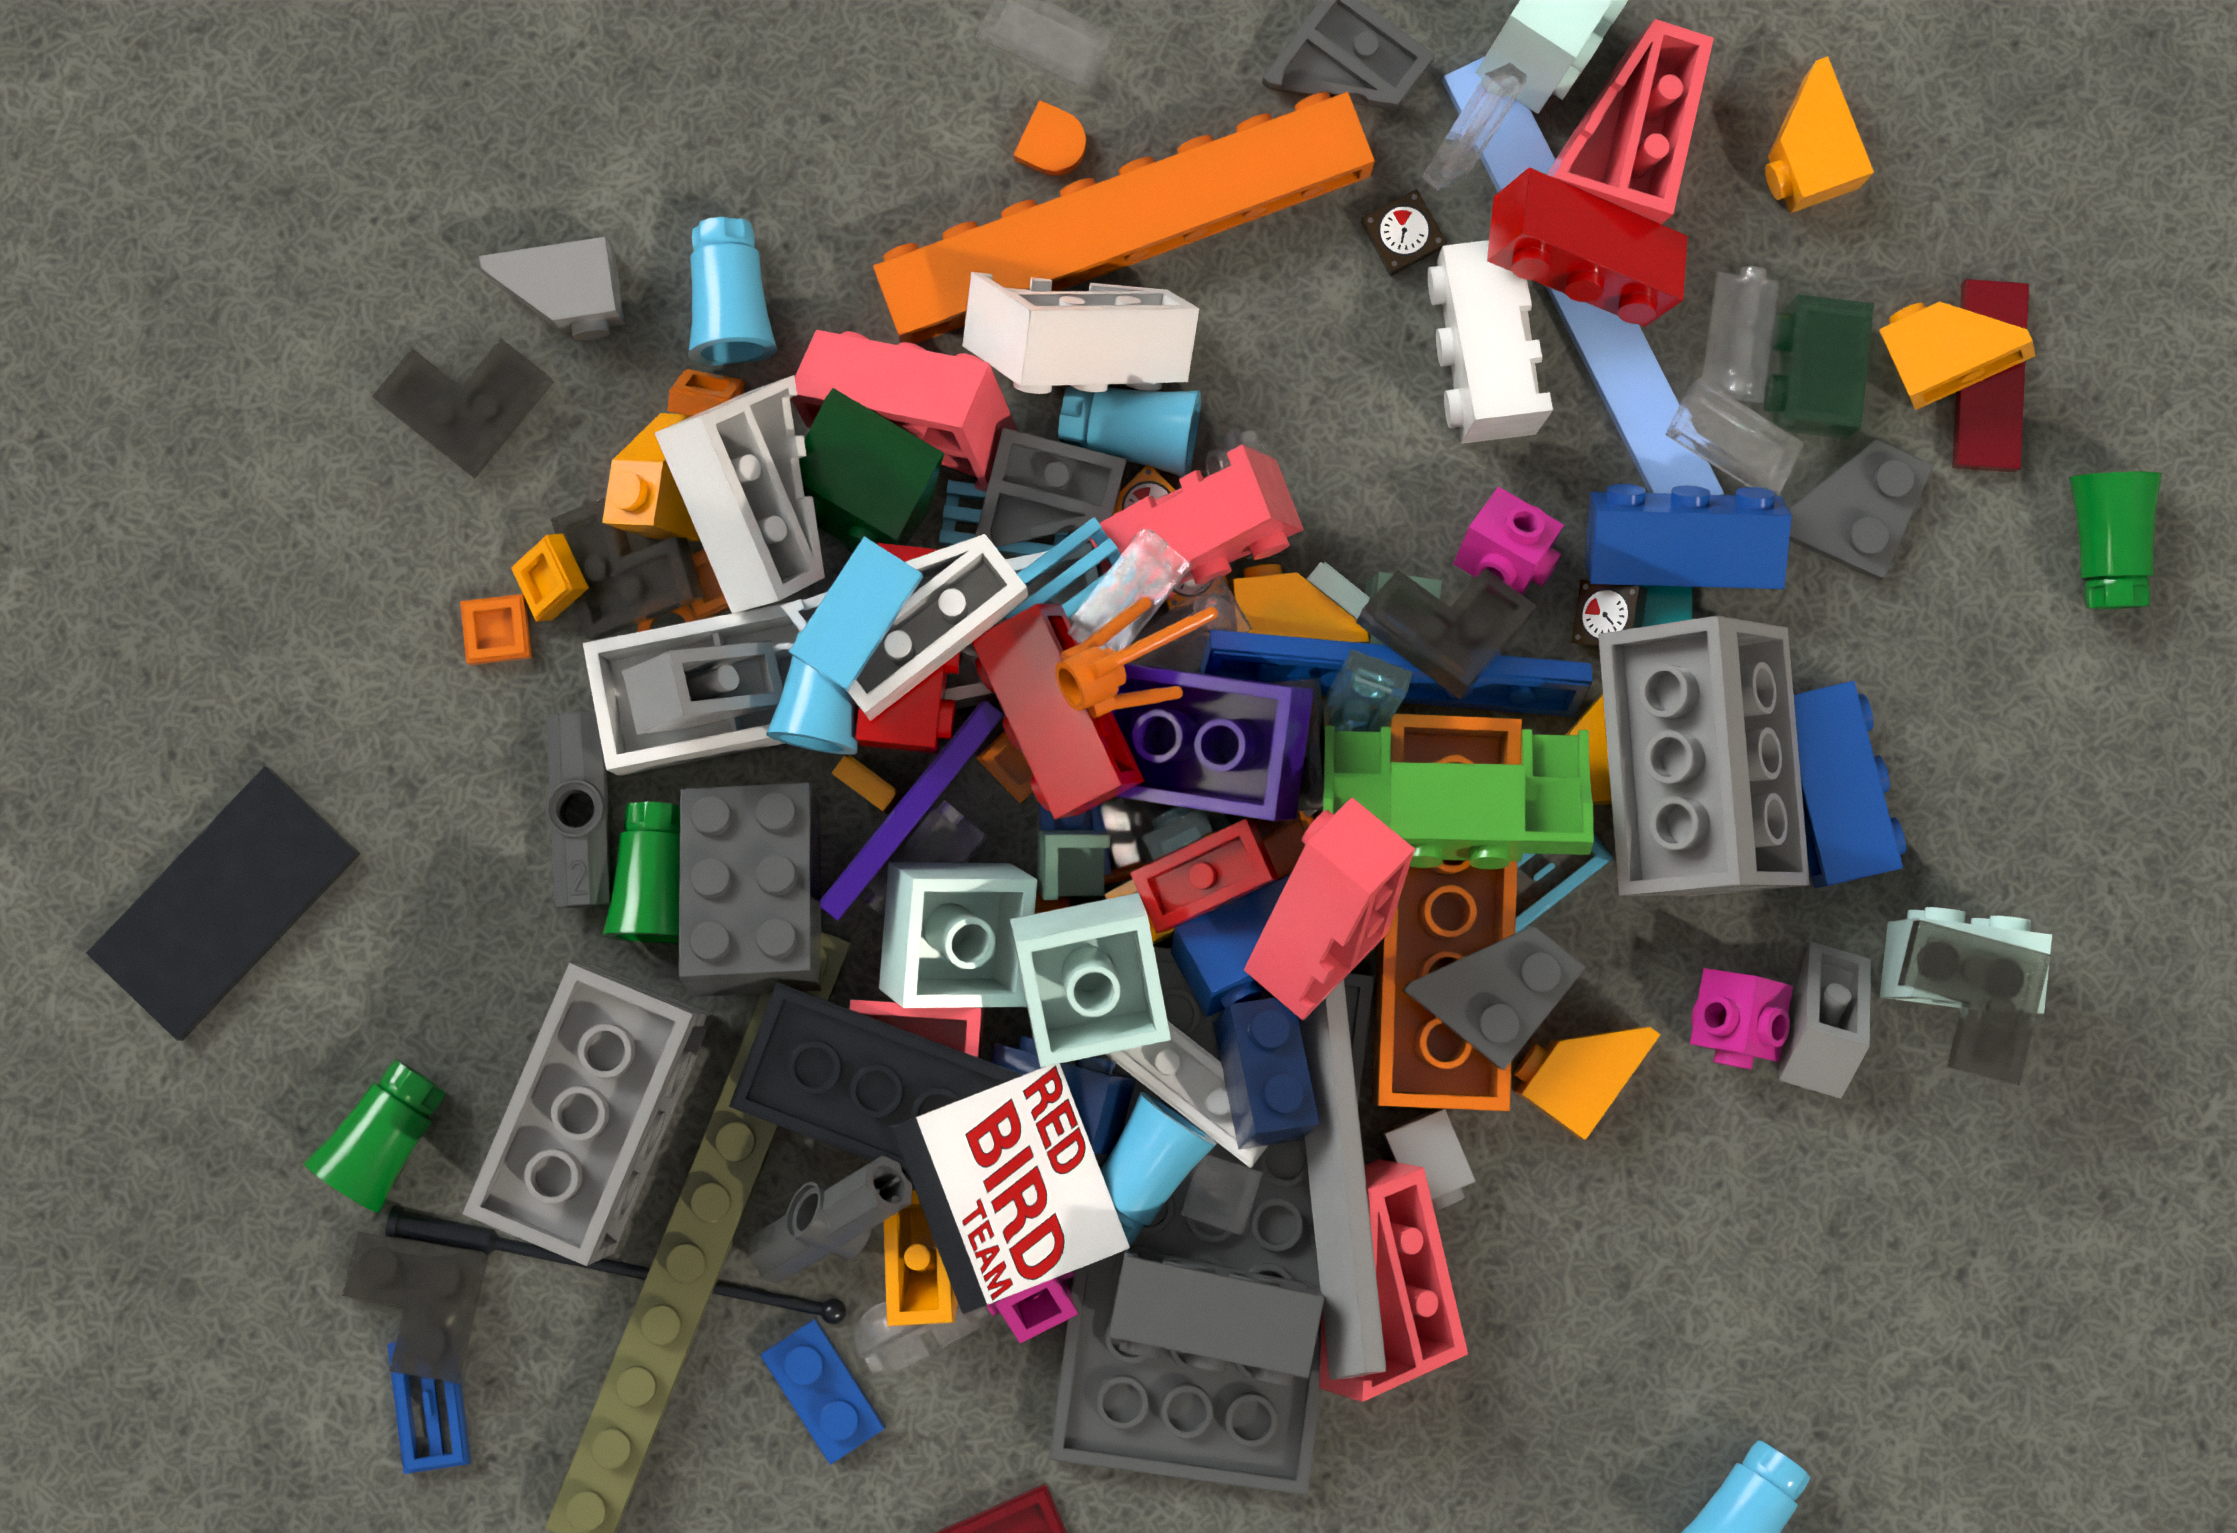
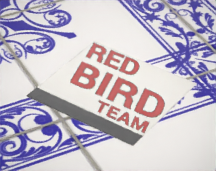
M1060 1064L1046 1066L891 1127L962 1315L1130 1248Z

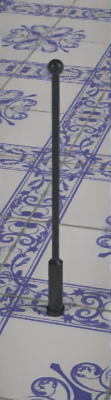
M393 1206L389 1213L385 1229V1237L394 1240L401 1237L485 1255L498 1250L646 1280L650 1270L649 1267L604 1258L585 1266L535 1244L500 1238L494 1229L404 1212V1208ZM718 1281L712 1293L821 1315L828 1324H838L846 1316L845 1304L836 1298L828 1299L823 1303Z

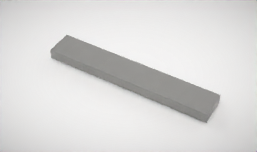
M1343 979L1304 1021L1298 1017L1320 1124L1305 1136L1320 1290L1324 1296L1322 1309L1330 1380L1350 1379L1386 1372Z

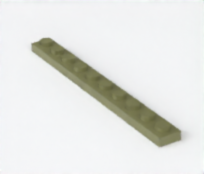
M821 931L822 991H806V993L830 1001L852 943ZM772 993L761 994L546 1524L545 1529L554 1533L617 1532L779 1129V1125L729 1107Z

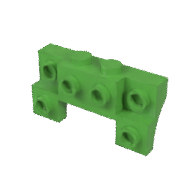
M1325 726L1323 812L1329 810L1335 814L1353 797L1415 848L1410 867L1432 868L1440 866L1443 860L1470 861V865L1475 868L1501 869L1509 866L1510 861L1521 862L1523 853L1590 855L1594 837L1593 800L1589 766V730H1579L1578 735H1532V729H1522L1521 765L1391 762L1390 771L1391 727H1381V732L1335 731V726Z

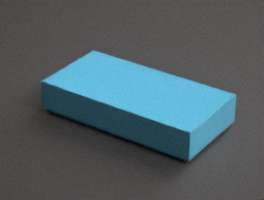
M863 537L789 650V653L849 691L922 580L923 574L868 538Z

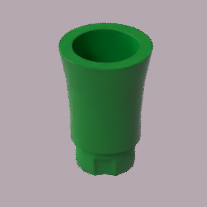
M2145 471L2106 472L2069 477L2078 528L2080 579H2087L2084 588L2086 609H2125L2150 606V582L2147 577L2154 576L2155 518L2162 473Z
M663 802L628 803L624 815L625 832L619 834L618 861L613 893L602 936L627 942L679 944L680 806Z
M395 1059L384 1072L379 1084L376 1082L371 1084L356 1107L334 1133L303 1164L313 1174L341 1194L375 1213H380L401 1169L416 1144L433 1122L429 1116L436 1111L447 1092L410 1066Z

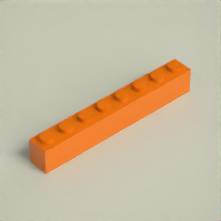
M1329 92L1311 95L1299 101L1294 106L1295 111L1274 119H1272L1269 113L1253 116L1241 122L1236 127L1237 132L1217 140H1213L1211 135L1193 138L1180 145L1176 155L1157 162L1154 161L1153 157H1142L1122 166L1118 170L1119 175L1099 183H1096L1094 178L1078 180L1061 189V197L1039 205H1037L1035 200L1021 201L1004 209L1001 212L1002 218L979 227L975 221L964 222L946 230L942 234L943 240L921 248H919L917 243H908L889 250L883 255L884 261L873 265L900 342L917 344L965 326L971 272L992 274V280L1004 288L1026 290L1030 288L1031 277L1051 279V291H1061L1370 178L1375 160L1349 93L1345 92L1332 98Z

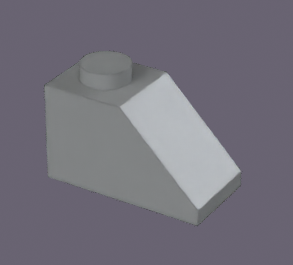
M605 237L479 256L481 269L495 285L563 334L572 332V338L575 340L604 338L610 335V326L625 324L615 251Z
M772 641L672 650L622 671L637 735L688 729L775 708L778 706L783 692Z
M1809 941L1788 1014L1790 1030L1782 1046L1779 1064L1780 1081L1836 1098H1842L1870 1047L1871 959Z

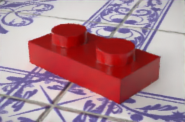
M1250 818L1243 819L1130 872L1156 933L1170 930L1279 879L1255 822Z

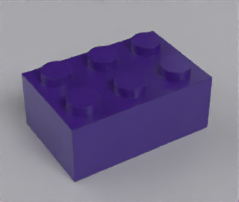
M1132 663L1124 665L1126 682L1118 687L1117 694L1179 686L1183 690V695L1175 700L1112 711L1144 779V782L1117 795L1118 797L1271 821L1296 819L1314 689Z

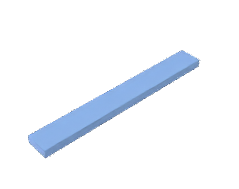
M1483 57L1445 75L1442 83L1497 192H1500L1529 167L1547 174L1555 162V158L1531 110L1476 74L1477 69L1485 58ZM1545 286L1648 492L1671 494L1673 487L1689 485L1706 488L1710 491V495H1723L1724 492L1640 326L1621 320L1619 316L1586 302L1574 301L1566 294Z

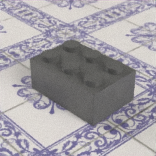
M810 782L680 789V980L692 997L772 993L776 982L803 992L822 991L821 902H819L821 900L820 805Z
M1130 1247L1123 1252L1109 1321L1108 1337L1120 1339L1119 1350L1126 1353L1159 1358L1160 1348L1184 1352L1186 1357L1185 1364L1193 1367L1224 1372L1226 1362L1228 1361L1249 1366L1248 1369L1252 1371L1251 1377L1254 1379L1289 1386L1291 1385L1293 1375L1309 1378L1324 1296L1316 1285Z

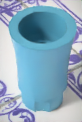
M727 217L709 218L700 221L699 225L692 229L694 252L690 256L692 325L688 352L689 358L700 364L715 366L763 361L772 357L777 352V346L768 318L762 285L760 254L755 249V236L752 224L742 218Z
M1068 386L1064 393L1059 418L1058 439L1061 443L1124 458L1128 462L1153 467L1184 477L1190 473L1200 419L1201 392L1200 390L1160 392L1127 390L1108 387L1104 392H1086Z
M792 656L783 692L766 735L774 740L805 749L834 754H856L857 741L855 736L859 706L844 688Z
M1140 1092L1126 1127L1108 1159L1100 1169L1129 1246L1135 1241L1144 1225H1151L1165 1202L1184 1178L1217 1144L1213 1138L1182 1114L1144 1092Z
M1758 1440L1747 1453L1743 1465L1740 1463L1735 1464L1718 1491L1681 1533H1781L1798 1507L1795 1501L1807 1486L1810 1476L1790 1458L1770 1445Z

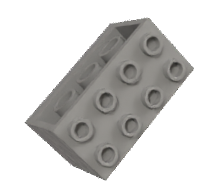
M1712 616L1598 634L1619 896H1698L1810 885L1788 628L1723 616Z
M569 963L462 1214L585 1266L614 1254L715 1014L599 966Z

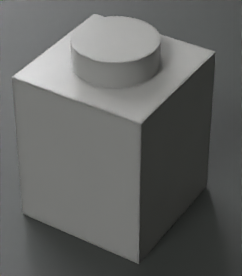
M1444 1108L1432 1109L1380 1131L1393 1162L1424 1167L1434 1211L1464 1199L1465 1195L1462 1187L1476 1182Z

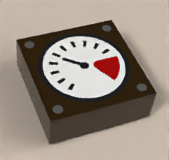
M1417 189L1362 217L1360 222L1390 276L1440 251L1442 246L1447 244Z
M1581 580L1571 643L1599 647L1598 634L1642 627L1648 589L1634 585L1591 584L1590 581Z

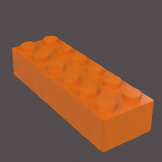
M1391 714L1385 721V727H1391L1390 771L1391 762L1520 765L1522 719ZM1443 860L1440 866L1432 868L1409 867L1389 933L1377 944L1372 1104L1378 1106L1510 1111L1511 1062L1505 1070L1497 1068L1409 997L1402 989L1408 982L1429 974L1515 934L1517 862L1510 861L1509 866L1501 869L1475 868L1470 865V861Z

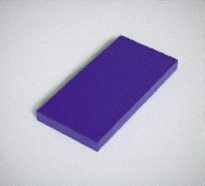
M987 701L979 703L819 901L822 903L820 905L821 908L836 920H839L1000 722L1004 714Z

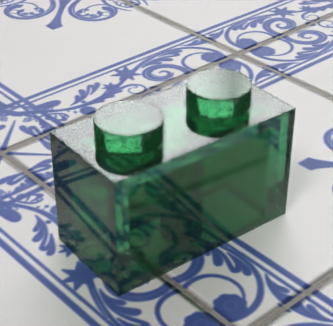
M1798 294L1785 308V313L1777 312L1771 332V349L1781 351L1779 373L1770 374L1764 397L1765 412L1774 413L1772 430L1848 439L1861 429L1874 303Z

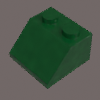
M832 388L804 440L806 456L799 458L804 497L813 496L817 529L821 528L843 541L851 553H854L863 537L868 538L875 544L907 546L929 512L944 453Z

